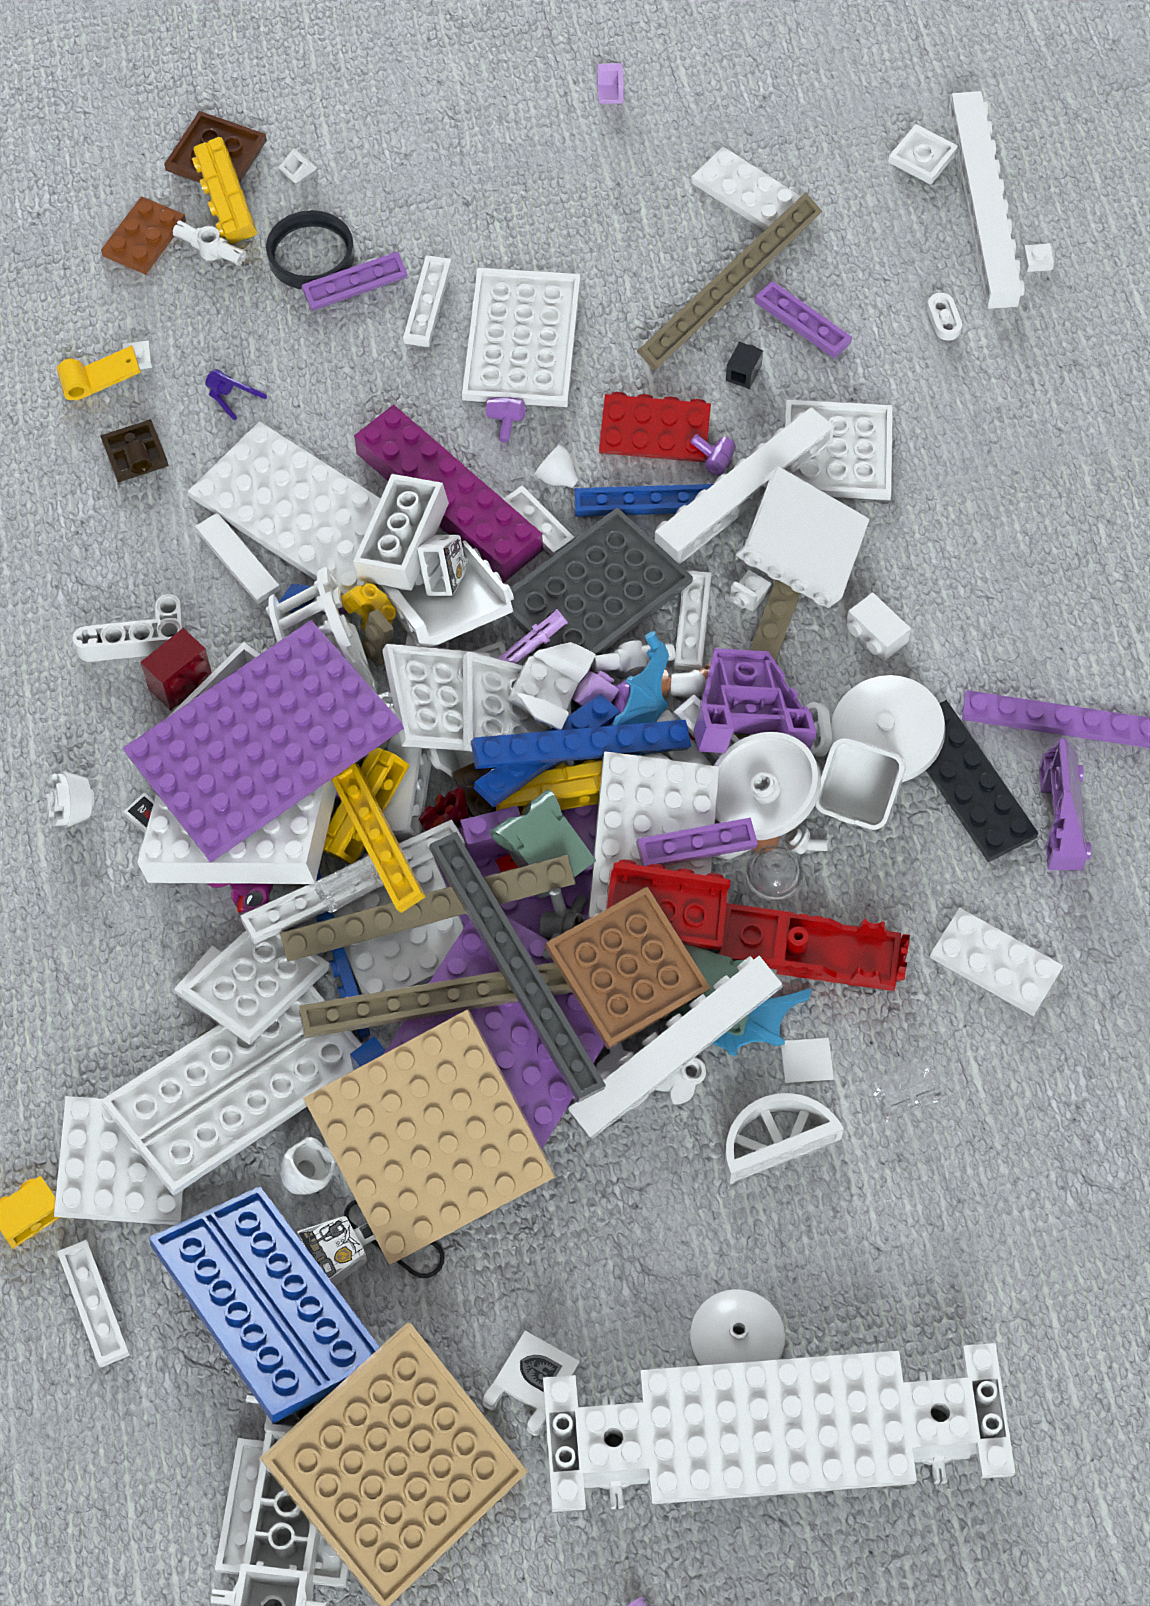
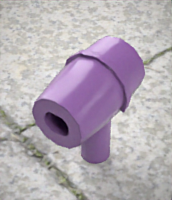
M511 397L488 399L486 415L488 418L502 420L499 441L509 442L512 422L524 419L526 413L525 403L523 400L512 399Z
M697 434L690 441L691 444L708 456L704 465L709 473L717 476L722 475L731 464L736 445L730 438H720L714 447Z

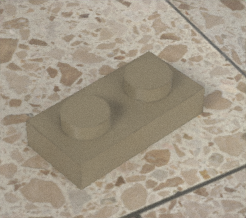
M379 609L369 613L362 642L365 656L371 659L376 667L385 664L382 650L386 644L391 643L394 630Z

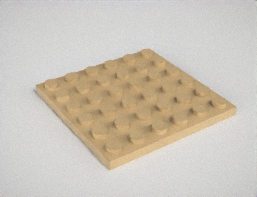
M469 1009L303 1097L389 1265L556 1177Z
M406 1323L259 1458L378 1606H390L528 1472L410 1323Z

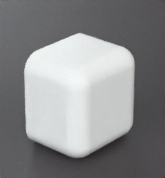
M849 738L839 739L831 746L821 776V788L815 806L821 813L838 818V820L872 830L879 829L886 825L890 819L906 771V763L899 754Z

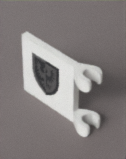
M524 1331L497 1378L485 1393L483 1406L493 1411L503 1392L511 1395L536 1410L528 1421L527 1431L534 1436H538L546 1422L543 1378L571 1376L576 1371L580 1361Z

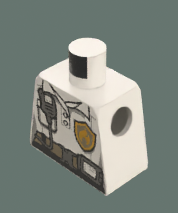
M434 535L417 547L427 596H453L466 572L463 553L464 543L459 535Z
M346 1216L297 1232L299 1239L334 1286L367 1262L366 1253L362 1246L376 1240L368 1223L353 1230Z

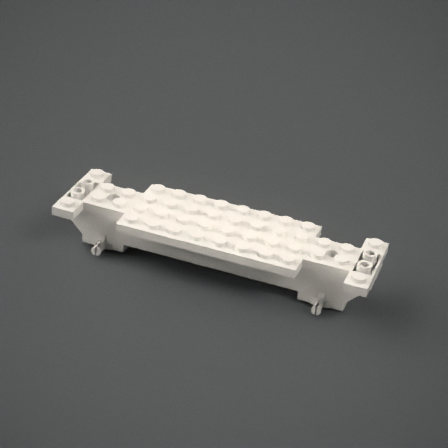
M996 1344L965 1345L962 1347L966 1378L933 1380L932 1372H927L926 1376L925 1372L919 1374L920 1381L903 1382L899 1351L640 1370L642 1403L615 1405V1397L609 1396L610 1405H608L607 1397L601 1398L602 1406L578 1407L576 1375L543 1378L552 1510L553 1512L586 1510L584 1488L595 1487L609 1490L610 1509H616V1496L618 1499V1509L624 1508L622 1489L634 1484H646L648 1480H650L652 1504L915 1484L917 1479L914 1463L917 1462L932 1465L934 1484H939L940 1480L941 1484L948 1482L945 1463L956 1459H968L974 1454H977L981 1479L1014 1476L1015 1467ZM935 1409L941 1410L945 1413L947 1420L937 1422L932 1418L930 1412ZM615 1434L623 1442L618 1447H609L604 1442V1439L608 1435Z

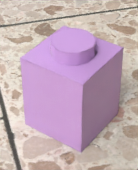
M588 670L576 688L571 700L580 706H584L596 696L602 694L611 703L619 689L612 685L614 679L604 672L599 671L598 674H595Z

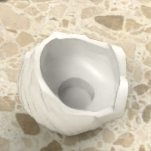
M307 1137L291 1147L284 1154L280 1169V1175L285 1188L293 1194L305 1195L322 1190L329 1183L336 1163L330 1149L323 1147L320 1141L312 1137ZM323 1159L329 1165V1170L325 1167Z

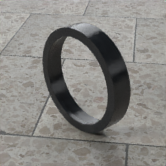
M307 210L286 216L272 228L266 241L267 258L272 273L282 283L296 289H302V284L351 268L354 261L353 237L348 226L338 217L323 211ZM305 227H321L331 230L344 241L347 248L345 257L336 267L325 273L311 276L297 275L283 269L275 261V252L278 244L286 235Z

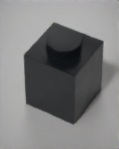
M738 342L727 364L726 381L750 389L762 366L763 350L751 344Z

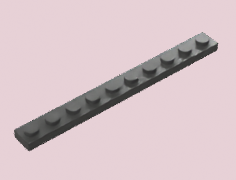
M454 832L430 843L429 850L577 1103L604 1090L606 1084L458 833Z

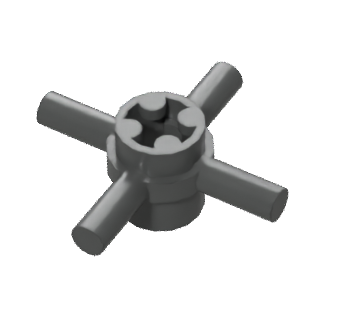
M551 889L549 894L554 911H545L540 921V935L550 941L583 923L584 917L581 912L587 903L586 897L578 895L570 909H566L561 889ZM545 948L542 955L544 958L551 960L552 958Z

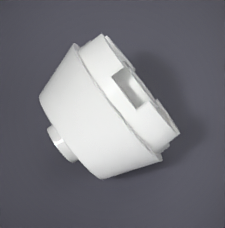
M61 771L60 774H50L47 781L53 784L50 794H46L48 816L55 817L52 825L68 828L89 819L92 807L94 806V792L90 788L88 779L65 771Z

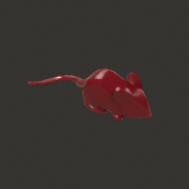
M462 787L448 792L445 797L438 794L435 799L436 805L434 807L428 806L418 820L424 830L428 831L450 820L456 826L457 821L461 823V820L468 819L469 813Z

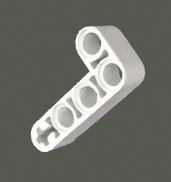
M172 594L159 597L155 605L156 619L78 628L74 632L72 639L79 658L86 662L150 655L171 638L167 637L168 635L176 634L182 628L185 629L184 616L179 599Z

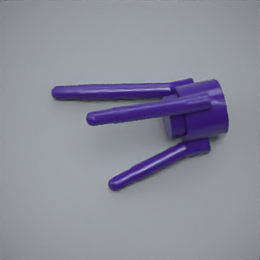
M219 369L212 370L205 381V385L211 389L209 396L219 403L232 420H236L237 416L220 395L229 394L233 386L262 399H267L266 394L234 380Z

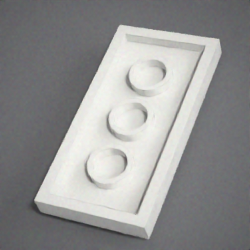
M722 147L692 176L691 180L693 185L764 231L801 197L725 147Z
M961 908L958 909L930 955V958L1032 1016H1035L1063 969V965Z

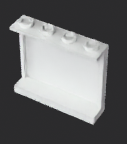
M777 466L764 479L762 486L766 487V491L746 544L736 553V556L744 560L746 564L767 573L772 579L779 580L790 586L795 592L808 596L818 605L829 608L842 599L870 519Z
M466 540L462 541L464 543L466 572L453 596H427L424 583L419 586L414 585L412 590L378 584L379 590L386 594L395 608L396 619L418 647H434L513 612L511 600H514L509 585H503L499 574L492 572L488 561H483L477 548L472 549Z

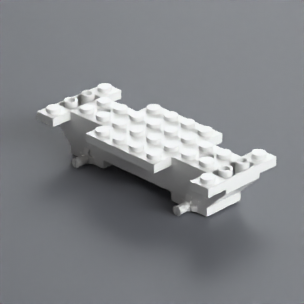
M248 1389L246 1402L258 1403L254 1395ZM322 1398V1399H320V1400H318V1401H316V1402H314V1403H312V1404H310V1405H308V1406H306V1407L314 1408V1407L317 1406L324 1398ZM302 1409L275 1423H272L269 1417L266 1416L264 1441L238 1438L215 1571L239 1575L233 1591L213 1588L211 1604L230 1606H270L272 1604H280L282 1606H327V1602L311 1601L314 1584L347 1587L349 1569L259 1459L301 1420L299 1413Z

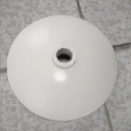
M734 1289L717 1293L700 1306L692 1321L690 1342L693 1354L700 1366L780 1360L785 1345V1330L780 1315L769 1301L756 1293ZM740 1326L745 1332L742 1335H736L733 1332V1328Z

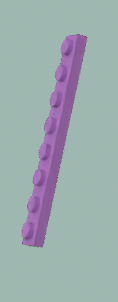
M969 690L965 692L962 720L1150 748L1149 717Z

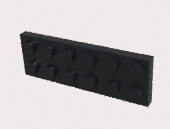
M945 700L939 703L945 721V739L939 755L931 766L926 769V772L987 862L1036 839L1038 831L949 702Z

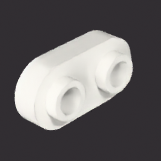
M946 293L933 294L929 298L927 311L934 331L943 340H954L960 335L962 321L954 300Z
M812 702L806 705L812 714L816 729V736L810 751L815 757H823L830 751L833 742L830 715L825 706Z

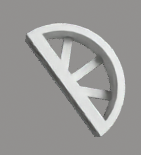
M779 1093L762 1097L743 1109L730 1128L724 1160L729 1183L738 1181L839 1141L842 1138L844 1129L836 1116L828 1108L809 1097L792 1093ZM792 1111L799 1113L790 1138L782 1139L771 1116V1112ZM761 1116L773 1144L767 1146L741 1136L740 1133L750 1122ZM808 1117L821 1125L802 1133ZM734 1145L753 1151L750 1154L734 1159Z

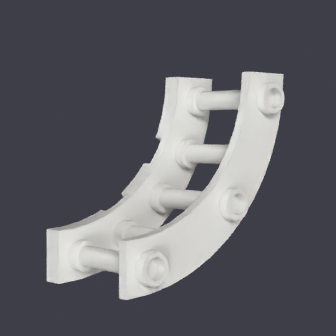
M327 566L317 571V581L314 582V586L281 603L278 602L274 594L269 596V606L266 607V611L271 619L277 642L289 635V627L320 611L326 612L328 620L325 621L323 626L319 627L320 631L325 636L335 635L339 647L336 649L373 691L377 692L378 684L372 676L361 652L354 653L349 639L353 637V634L344 614L340 616L338 608L342 607L341 591ZM316 597L317 601L299 609L298 611L288 616L285 614L286 612Z

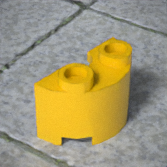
M367 583L356 586L340 597L343 608L349 614L357 613L361 616L363 621L361 628L364 631L368 615L372 611L379 609L391 625L396 617V610L390 600L374 584Z

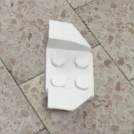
M572 642L536 651L524 663L507 700L531 714L534 719L557 730H561L569 714L566 710L579 682L588 672L596 654Z

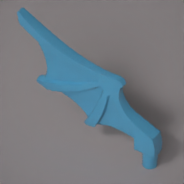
M654 631L645 635V639L650 646V649L646 652L650 661L639 675L627 678L626 683L630 685L629 699L624 711L615 717L612 726L657 722L658 718L668 707V702L664 700L662 695L661 680L669 654L664 642L659 641Z
M809 988L793 994L767 999L750 1013L743 1035L736 1036L726 1032L712 1044L725 1049L729 1055L735 1057L738 1054L737 1050L741 1046L752 1042H767L773 1046L785 1045V1040L780 1037L782 1019L793 1006L809 1000L812 989Z

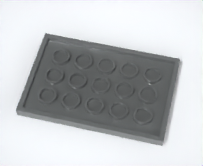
M616 508L510 588L514 600H511L513 612L507 614V616L528 634L533 630L532 626L534 624L539 625L558 609L568 624L549 638L550 641L547 644L543 642L540 647L546 649L572 642L593 652L597 656L605 652L689 586L693 581V576L619 508Z

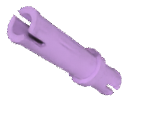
M556 609L539 625L534 624L532 626L533 630L497 659L518 664L543 642L547 644L550 641L549 638L568 624L567 620Z

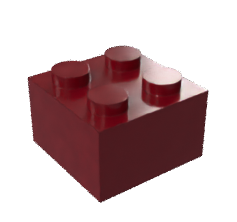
M184 628L140 662L148 690L170 711L177 705H180L212 674L206 648Z

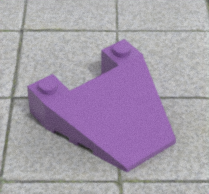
M714 649L694 727L698 752L726 753L733 733L758 734L764 732L788 734L804 743L809 750L811 749L816 736L812 714L807 706L802 707L797 699L798 693L796 690L788 687L784 681V673L768 651Z
M1066 739L1057 740L1053 744V748H1049L1048 753L1043 754L1039 765L1041 793L1053 794L1055 816L1045 844L1048 870H1083L1086 860L1091 858V843L1086 842L1080 786L1084 776L1083 765H1078V755Z

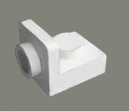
M748 570L739 583L734 581L731 585L730 599L737 606L747 608L753 612L771 590L772 583Z

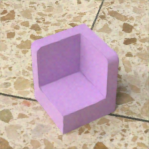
M622 63L597 64L598 102L600 104L623 103Z

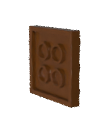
M199 111L164 163L165 170L200 183V180L204 177L202 171L198 173L194 166L192 158L196 157L193 148L204 142L208 143V141L217 137H222L239 182H241L266 143V134Z

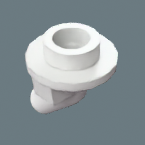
M803 825L799 828H794L787 838L788 849L792 852L795 851L802 854L807 850H829V840L810 839V832Z

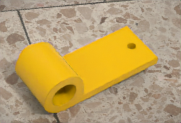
M132 345L86 366L79 360L68 358L63 360L56 369L63 395L66 399L72 401L83 399L141 373Z

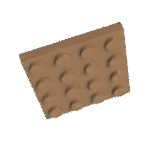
M648 887L546 942L544 945L607 1049L711 989Z

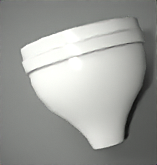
M560 444L547 456L534 474L537 479L552 486H568L573 488L579 481L571 455Z

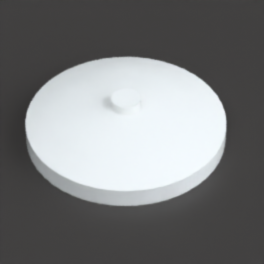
M901 676L874 677L853 687L838 703L831 721L832 743L839 739L849 738L899 754L906 763V771L902 780L904 782L924 772L939 755L945 739L943 712L936 697L922 684Z
M764 732L745 737L730 746L726 753H723L714 764V766H719L716 820L719 823L751 817L757 840L775 838L797 827L810 814L819 797L821 773L818 763L804 743L788 734Z

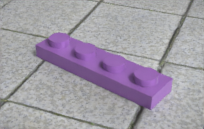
M397 251L302 284V291L312 312L407 278L408 274Z
M773 281L755 296V303L834 359L852 342V336Z
M751 817L638 838L636 841L642 866L650 864L666 866L756 849L758 846Z

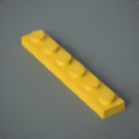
M356 763L352 764L331 780L395 908L402 913L426 896L359 765Z

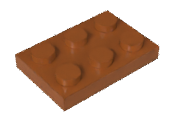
M141 196L101 249L102 256L146 275L175 237L173 235V228L177 225V222H186L185 214Z

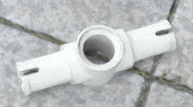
M178 221L177 225L173 228V235L188 241L192 247L199 249L201 257L205 260L223 258L240 266L246 258V251L228 244L226 239L220 237L219 231L215 227L205 226L196 229L182 221Z
M638 640L623 643L614 653L595 655L591 664L594 673L617 670L618 672L624 671L626 676L638 675L643 672L650 661L646 653L650 647L649 645H642V642ZM666 644L665 646L669 654L668 661H673L675 659L673 644Z

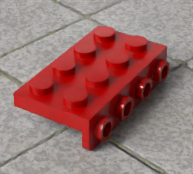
M623 392L605 394L599 453L705 463L706 455L691 444L690 441L695 434L699 435L706 442L708 441L711 403H706L702 399L680 401L679 398L672 396L657 399L648 394H639L637 397L627 396Z
M623 859L619 860V862H614L610 869L605 910L648 887L684 945L720 950L723 945L727 893L731 880L725 879L723 875L718 873L700 875L695 874L691 869L667 870L663 865L650 864L642 866L636 865L635 861Z

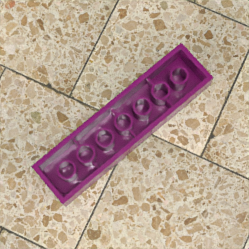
M394 404L354 435L356 454L387 481H389L392 474L443 483L449 504L439 527L448 535H459L461 540H466L472 549L477 548L481 559L488 561L492 572H497L503 583L543 551L541 531Z

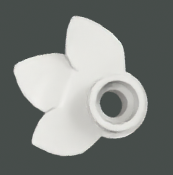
M698 1057L693 1058L658 1086L656 1090L670 1091L673 1105L687 1102L693 1097L695 1086L700 1084L706 1076L705 1064ZM687 1066L694 1069L695 1074L693 1077L686 1074Z

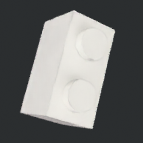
M873 592L848 611L846 626L853 636L859 637L866 644L868 650L873 655H878L883 661L887 660L908 643L911 628Z

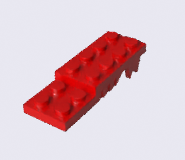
M726 903L723 945L719 954L730 957L733 961L745 960L750 956L755 959L760 956L770 969L777 970L776 974L894 991L896 982L905 980L907 962L905 961L908 954L910 935L903 934L901 938V933L887 931L884 921L871 923L867 919H863L858 926L843 925L831 918H823L822 916L814 915L812 917L808 916V914L800 913L798 915L794 914V912Z

